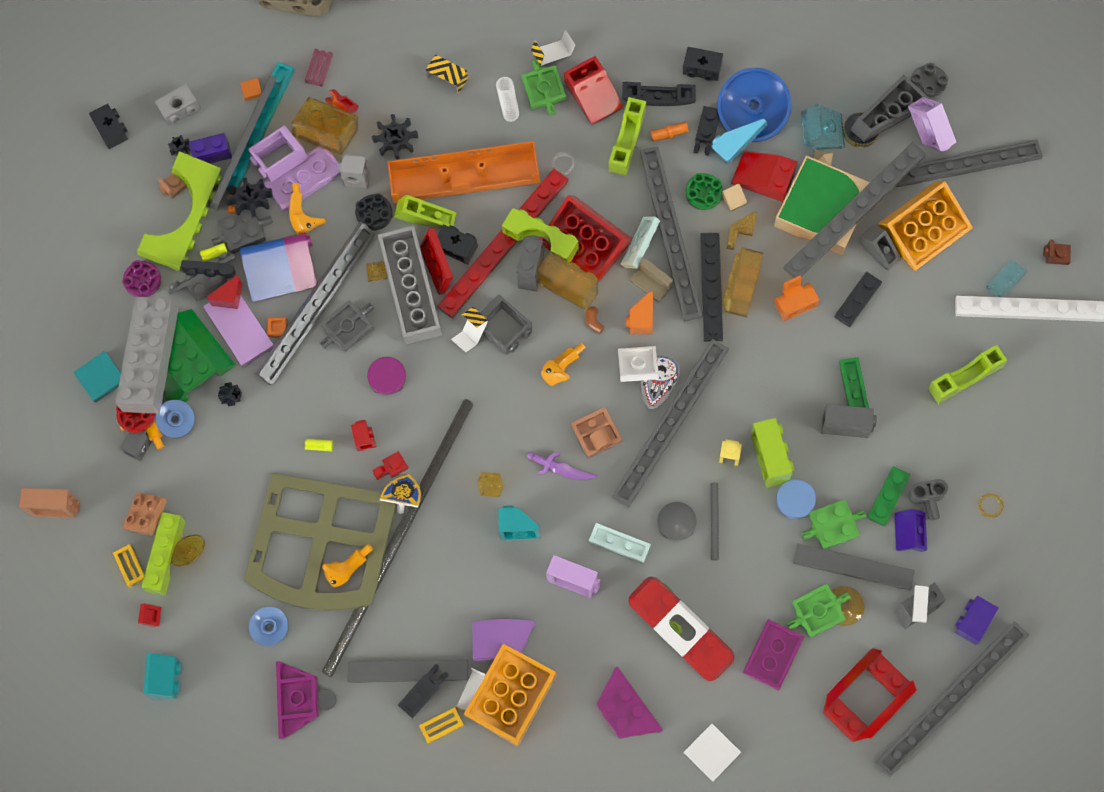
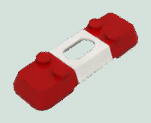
M651 576L646 578L629 596L628 602L630 607L705 680H716L734 661L732 649L657 577ZM676 614L681 615L694 627L696 635L691 641H685L670 627L669 620L672 616Z

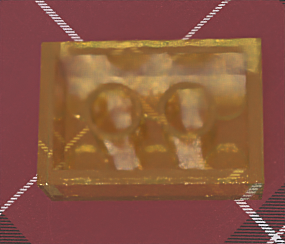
M311 97L307 98L292 120V135L339 155L343 154L358 131L357 115Z
M741 247L740 254L736 253L733 269L728 280V287H726L723 305H726L725 312L747 318L762 264L763 252Z
M549 252L537 270L540 285L585 311L591 306L599 293L598 279L594 274L590 272L585 273L578 265L574 263L569 264L558 254L554 255Z

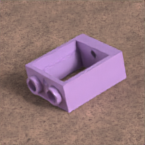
M922 97L908 106L923 145L938 151H946L951 148V145L956 143L942 103Z
M285 125L248 149L251 154L249 159L255 167L258 165L260 167L258 169L263 178L267 177L271 183L308 159L303 147ZM287 143L293 152L267 168L261 159Z
M553 555L546 572L548 582L588 598H592L593 594H597L601 583L600 579H598V572Z

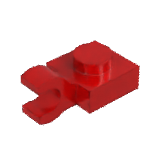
M335 89L328 91L332 97L325 98V101L336 107L340 113L348 115L357 111L359 106L347 96H341Z
M397 451L382 460L383 466H379L372 471L376 479L379 480L387 474H390L391 478L408 470V466L400 452Z

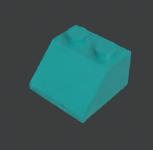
M505 505L498 509L501 541L540 539L539 525L518 507L514 508L513 505Z
M147 653L143 693L152 699H176L177 694L180 693V682H178V674L182 672L180 660L175 656Z

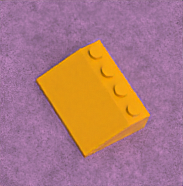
M945 181L933 182L878 223L880 228L887 231L898 253L914 271L973 228Z
M503 644L464 715L518 747L557 674L550 668Z

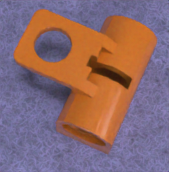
M801 276L786 281L782 289L783 294L774 298L783 321L811 310L819 304L820 299L810 283L801 286Z

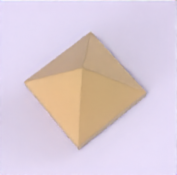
M815 150L813 159L831 166L833 152Z

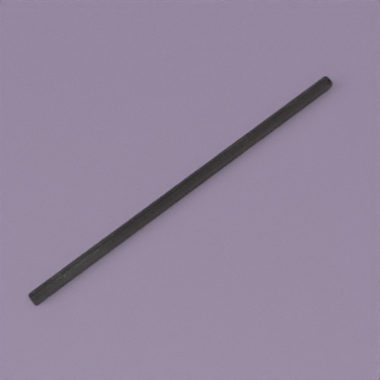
M468 399L463 400L419 484L421 498L418 508L407 507L386 548L376 591L473 407V402ZM369 606L354 609L322 670L323 674L329 677L333 676Z

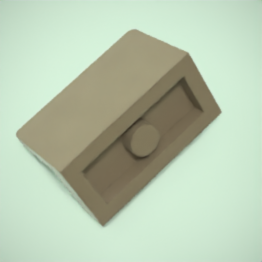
M645 257L640 261L639 269L630 278V281L646 294L653 292V299L657 302H660L673 287V279Z

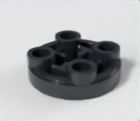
M376 193L365 196L357 201L355 215L358 223L363 222L372 231H377L390 223L393 211L390 202L382 194Z

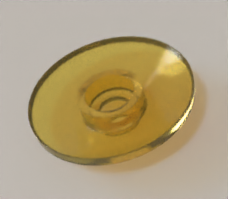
M194 534L178 541L172 554L171 563L177 567L193 563L204 551V539L200 535Z
M840 586L831 590L837 597L845 592H848L851 599L846 601L849 607L844 608L841 604L846 620L838 625L848 626L856 623L864 612V600L860 593L847 586Z

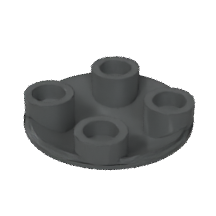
M930 62L917 68L911 76V81L928 97H935L946 89L948 77L941 68Z
M672 502L661 509L657 523L659 530L665 538L683 540L693 534L697 520L690 506L682 502Z

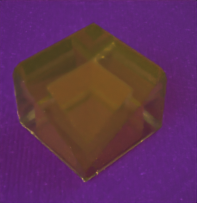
M481 472L477 481L481 496L499 497L504 488L500 474Z

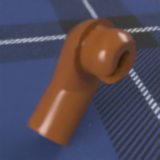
M594 306L589 307L585 312L586 325L600 334L605 327L597 321L598 309Z

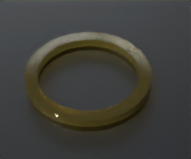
M991 493L982 496L978 503L979 511L988 518L999 516L1004 507L1002 499L996 494ZM984 498H996L1000 502V511L994 515L985 513L981 507Z

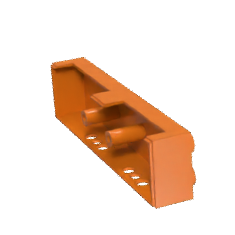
M534 141L387 161L391 195L394 204L405 195L424 200L540 183Z

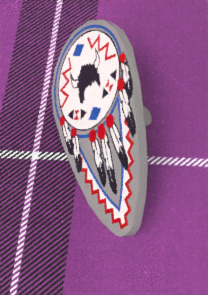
M657 355L659 379L641 380L642 397L649 409H655L668 398L677 383L680 366L671 357Z

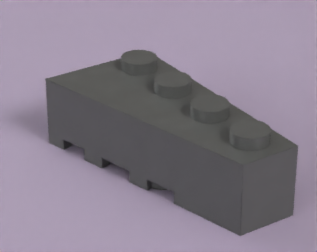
M903 75L856 120L850 130L865 142L912 116L908 108L910 104L922 97L930 98Z

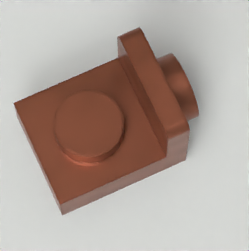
M1050 239L1043 249L1046 263L1069 265L1071 245L1055 244L1054 240Z

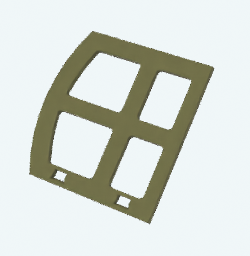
M272 473L244 581L273 599L306 609L339 611L373 605L397 504L381 501L382 492ZM285 488L324 495L317 523L277 516L282 493ZM272 494L278 495L275 505L270 504ZM345 498L379 504L380 510L374 532L366 533L334 527L333 520L338 500ZM273 532L313 539L304 580L300 589H295L278 582L262 572ZM329 542L362 548L367 544L372 546L373 550L368 555L359 590L341 593L316 592ZM257 551L263 552L260 562H254Z

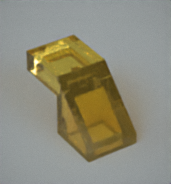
M752 212L731 225L726 249L734 250L737 234L753 235L757 212Z

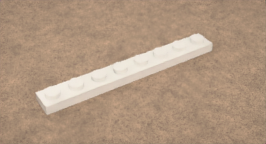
M956 296L955 315L964 317L1104 322V301Z

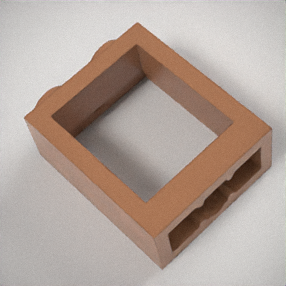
M21 488L19 507L28 515L34 517L76 518L77 512L80 511V501L69 490Z

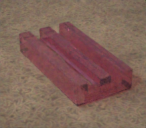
M314 50L305 77V83L323 87L333 57L332 52L326 53L323 50ZM318 56H320V57H319V60H318V63H317V66H316V69H315V72H314V75H313V78H312V80H311V77H312V74H313V71H314V68H315V65H316ZM326 57L320 80L317 81L323 59Z

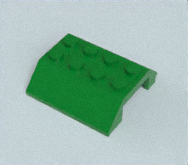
M193 309L178 312L163 393L165 394L164 398L166 401L180 400L187 402L190 400L187 394L214 374L218 373L221 377L236 366Z

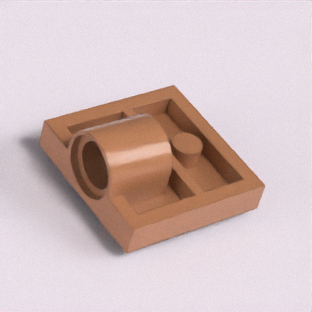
M605 407L571 423V427L588 459L622 442V438Z
M137 492L122 528L127 531L153 536L167 499Z

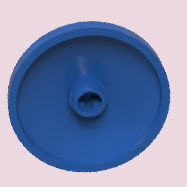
M747 68L732 75L721 88L717 102L719 118L728 132L761 119L766 120L767 126L751 142L765 141L777 135L788 122L792 106L790 92L785 82L777 74L763 68Z

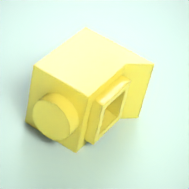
M727 439L722 441L719 463H723V459L727 458L735 460L734 466H738L742 444H739L738 441Z

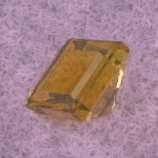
M384 261L366 264L368 282L387 279Z

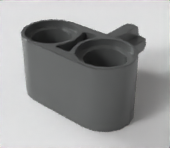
M941 479L915 483L909 491V500L914 504H925L928 519L937 520L940 518L937 501L944 498L948 491V485ZM933 487H940L942 489V493H936L933 490ZM914 490H920L923 496H916Z

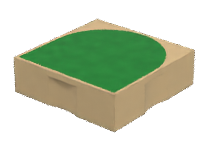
M805 156L776 216L774 227L797 237L811 240L870 182ZM856 225L830 251L843 256Z

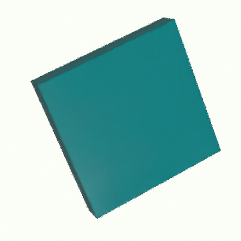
M105 351L73 372L95 403L119 387L121 372Z

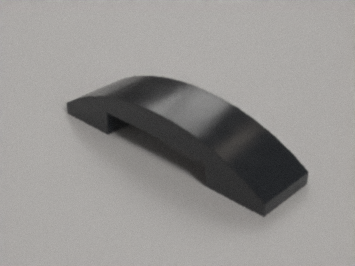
M623 82L622 100L628 101V97L646 101L648 106L693 104L696 102V85L677 84V87L641 86V82Z

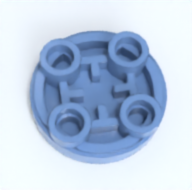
M789 480L782 484L778 490L776 497L777 506L789 519L806 517L814 509L816 503L815 491L810 484L803 480Z

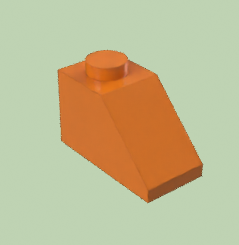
M653 292L646 294L630 309V316H626V327H630V334H652Z

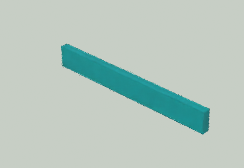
M277 62L271 74L277 79L225 191L230 192L229 186L231 184L235 187H240L251 164L249 159L251 154L248 149L263 139L293 76L294 67Z

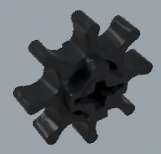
M391 114L392 122L389 125H383L380 121L377 122L378 129L383 132L378 136L373 135L372 140L373 143H384L379 149L381 156H384L387 150H393L395 152V159L398 160L400 159L399 151L402 148L408 149L411 153L414 151L413 145L409 144L408 140L418 138V132L416 130L412 132L406 130L411 125L410 118H406L404 123L398 124L396 123L395 115Z
M245 177L243 178L244 184L242 187H235L232 184L229 186L230 193L233 196H227L226 202L227 206L236 204V215H240L243 210H249L252 217H255L256 208L264 207L266 210L270 209L269 200H266V198H272L273 193L271 188L263 190V179H259L256 184H250Z

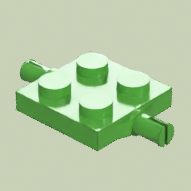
M535 58V60L531 61L534 70L521 75V79L531 109L547 107L549 116H552V113L553 115L556 114L553 104L567 100L556 65L541 68Z
M846 499L809 512L812 529L801 532L804 540L815 536L821 548L827 549L859 537L860 534L856 521L867 516L864 514V510L853 513L849 509Z
M825 584L792 601L796 609L797 618L787 622L790 630L802 625L806 628L810 638L846 620L841 604L851 599L848 592L837 597L832 593L829 585Z

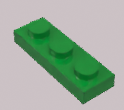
M859 357L839 360L848 406L869 408Z
M894 466L892 467L867 516L868 519L885 527L911 474Z

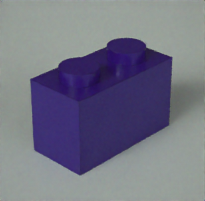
M225 133L189 142L192 157L209 164L232 158L230 145Z
M978 595L974 600L970 599L964 608L967 610L965 616H960L955 624L958 627L955 633L975 645L982 639L998 610L997 606Z

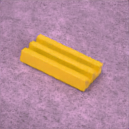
M129 544L113 552L127 586L130 588L134 584L140 583L144 579L145 573L132 545ZM127 550H129L131 557L136 565V568L140 574L139 577H137L135 570L130 562V559L126 553ZM121 553L133 577L131 581L120 559L119 554Z
M455 707L419 725L428 744L464 726ZM454 713L455 717L427 731L425 730L426 727ZM455 721H458L457 724L429 738L428 735L436 732L437 730Z

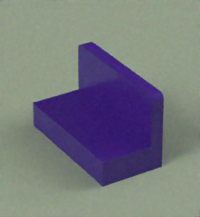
M910 509L895 513L897 551L910 549L920 552L927 551L926 512Z

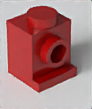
M358 420L355 424L351 425L358 452L377 447L372 427H368L366 420Z

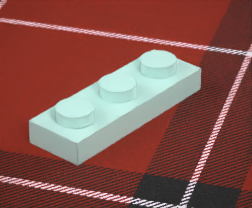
M642 218L620 264L624 268H638L660 222L658 218Z
M598 523L595 524L589 539V543L643 564L651 546L647 542Z

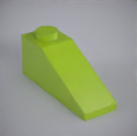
M405 195L397 202L394 218L411 224L442 228L443 224L454 226L456 212Z

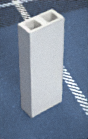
M914 586L912 622L926 623L929 587Z

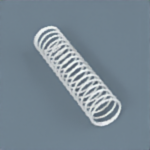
M501 77L498 79L496 87L502 114L505 120L512 122L519 117L513 81L509 77Z

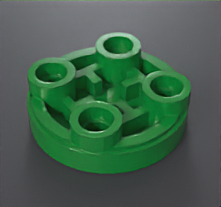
M696 173L687 183L686 198L697 209H712L722 199V182L711 174Z

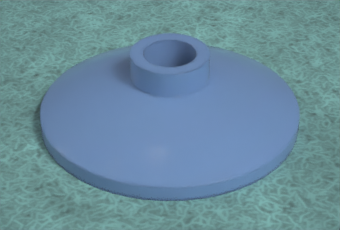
M167 401L161 405L160 414L156 413V425L160 432L167 437L179 438L185 436L194 425L193 410L183 401ZM176 416L178 417L179 421L177 423H173L171 421V418Z
M275 607L259 609L253 614L249 622L250 636L256 643L262 646H274L280 643L288 632L287 617L281 610ZM268 625H273L271 631H267Z

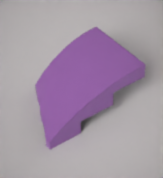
M519 619L474 621L473 659L475 662L495 659L503 644L522 653L523 648L527 645L528 636L532 628L535 627V622Z

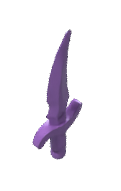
M533 452L527 454L529 460L533 459L534 462L545 466L542 471L538 472L539 475L547 473L550 469L554 473H559L563 477L570 479L587 480L597 477L595 474L577 470L564 462L554 461L553 459L560 455L558 452L551 454L548 458L537 454L534 455Z

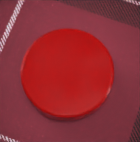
M116 406V417L119 425L130 433H140L147 430L153 424L156 413L122 412Z

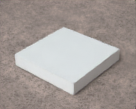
M656 346L618 349L621 382L659 379Z
M711 724L684 751V754L713 782L741 754V751Z

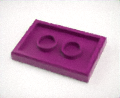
M768 619L743 670V674L779 691L805 636Z

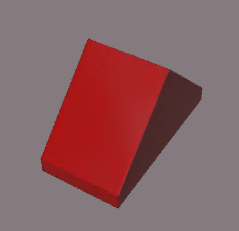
M238 275L207 296L212 306L238 309L243 286Z

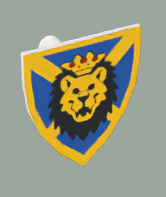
M407 474L391 481L384 488L380 500L396 503L397 513L403 514L405 505L418 508L421 498L420 487L416 480Z

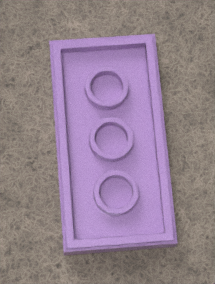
M324 143L307 153L308 159L272 183L269 179L264 182L266 189H272L273 199L283 212L289 210L293 183H299L302 200H304L341 175V172L338 171V161Z
M240 296L238 309L215 307L210 303L203 306L242 367L273 349V343L242 296Z

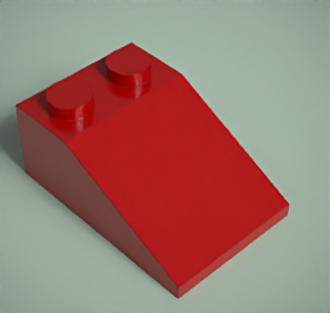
M743 151L731 184H739L743 189L784 202L798 161L781 155Z

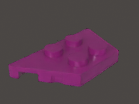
M277 661L278 737L282 740L319 717L317 676Z
M617 666L596 703L600 713L619 739L662 732V727Z

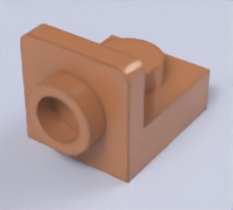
M171 174L165 180L157 179L160 184L159 190L164 196L168 194L171 199L187 188L186 184L174 174Z

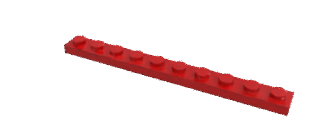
M553 168L519 209L527 212L528 216L532 218H538L567 184L568 178ZM501 230L440 301L437 307L453 319L518 241L503 234Z

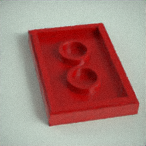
M430 228L424 236L420 249L436 291L439 295H442L447 291L453 275L434 228Z

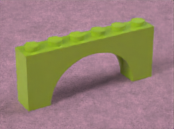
M179 151L172 167V174L179 177L190 191L192 209L189 217L182 226L165 235H149L144 233L137 250V255L180 271L181 261L188 260L189 257L186 254L188 250L192 251L195 240H193L195 233L199 234L202 224L200 220L202 217L206 218L209 210L206 206L208 201L212 202L216 193L213 189L215 185L219 186L222 175H220L221 168Z

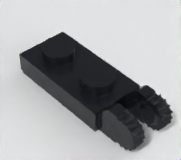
M703 106L693 153L698 154L701 142L707 144L704 153L706 156H709L720 119L717 108Z
M181 261L183 273L189 276L204 274L207 277H216V275H221L224 279H231L236 274L234 267L227 263Z
M437 664L426 675L422 676L398 704L412 719L440 688V684L449 675L447 672L442 673L437 682L434 683L430 677L438 670L439 665Z

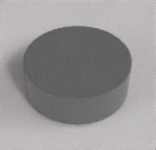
M329 689L319 691L318 706L323 710L332 709L336 704V695Z

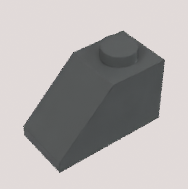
M872 225L859 237L866 251L886 270H889L901 259L886 230Z

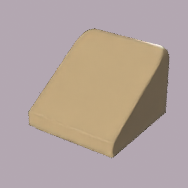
M739 184L724 190L722 193V197L730 211L747 204Z

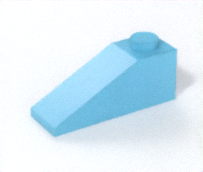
M761 119L726 132L722 136L718 135L713 140L711 147L729 165L767 126V122L765 119Z

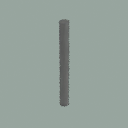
M715 482L711 483V560L713 561L719 560L718 483Z

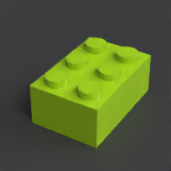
M776 418L753 423L751 430L752 441L766 488L782 485L789 481L791 476H793L792 471H794L793 462L788 460L787 456L789 452L787 442L782 440V425L777 423Z

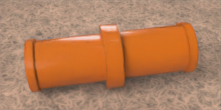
M686 121L671 126L668 124L666 127L650 131L653 142L665 138L672 139L673 136L689 133Z

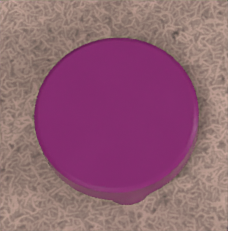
M135 260L126 269L122 283L132 296L149 297L159 289L161 274L154 264Z
M382 357L370 365L367 378L371 388L376 393L390 395L403 389L406 372L399 360L393 357Z

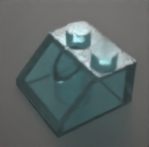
M820 104L801 111L805 146L815 150L842 149L845 147L841 113Z

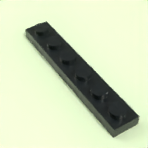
M701 233L704 342L711 341L712 339L723 341L719 233Z

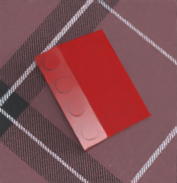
M572 195L566 197L548 225L550 227L555 226L566 235L571 234L577 238L579 249L569 266L595 285L599 283L621 257L633 239L578 197ZM540 237L539 240H543V246L551 251L549 242Z

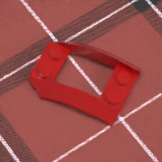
M872 648L826 695L823 714L852 742L867 738L871 739L917 691L914 680L910 682L881 654L882 650ZM865 669L896 697L869 726L838 698Z

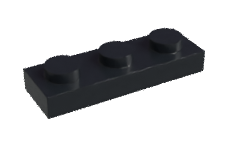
M866 271L836 312L834 318L851 327L881 286L882 281Z

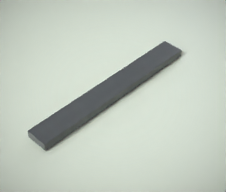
M272 75L267 80L210 206L216 210L277 79Z
M1038 140L922 162L918 163L896 187L1039 160L1043 156Z

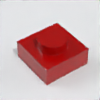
M145 603L140 604L138 624L159 627L162 607Z

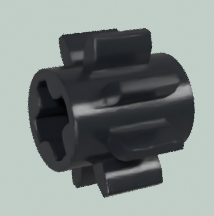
M182 135L172 137L173 140L171 143H168L171 155L176 154L177 156L179 151L185 154L191 151L189 139L184 140Z
M228 382L224 386L219 387L218 397L221 404H227L229 407L235 406L236 402L241 401L242 392L238 384L232 385V382Z

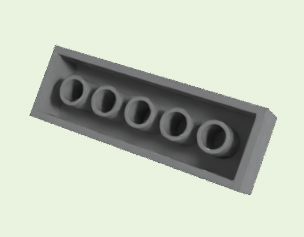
M410 226L378 234L405 344L442 336L415 227Z
M135 297L116 398V405L122 412L160 414L179 309L172 298Z

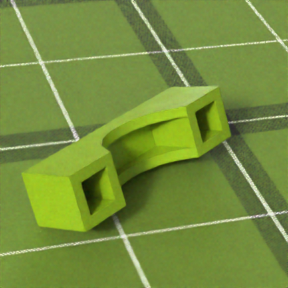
M628 97L620 133L609 159V172L627 176L645 117L646 101Z
M512 208L502 224L503 234L517 241L533 235L543 237L551 245L552 259L566 266L570 264L579 249V243L575 236L571 234L566 235L559 228L546 225L540 218L528 216V213L522 209Z
M995 345L959 370L946 373L932 381L928 390L939 405L1003 368L1007 359L998 345Z
M165 512L161 514L141 587L146 592L166 596L171 578L170 564L172 554L177 542L181 540L186 522L180 515Z

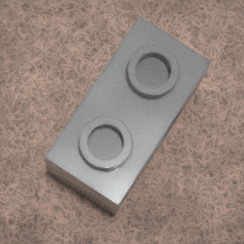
M187 84L155 101L168 126L178 123L182 118L193 115L200 109Z
M343 154V160L339 161L338 171L341 172V180L344 181L345 187L367 189L370 170L366 157Z

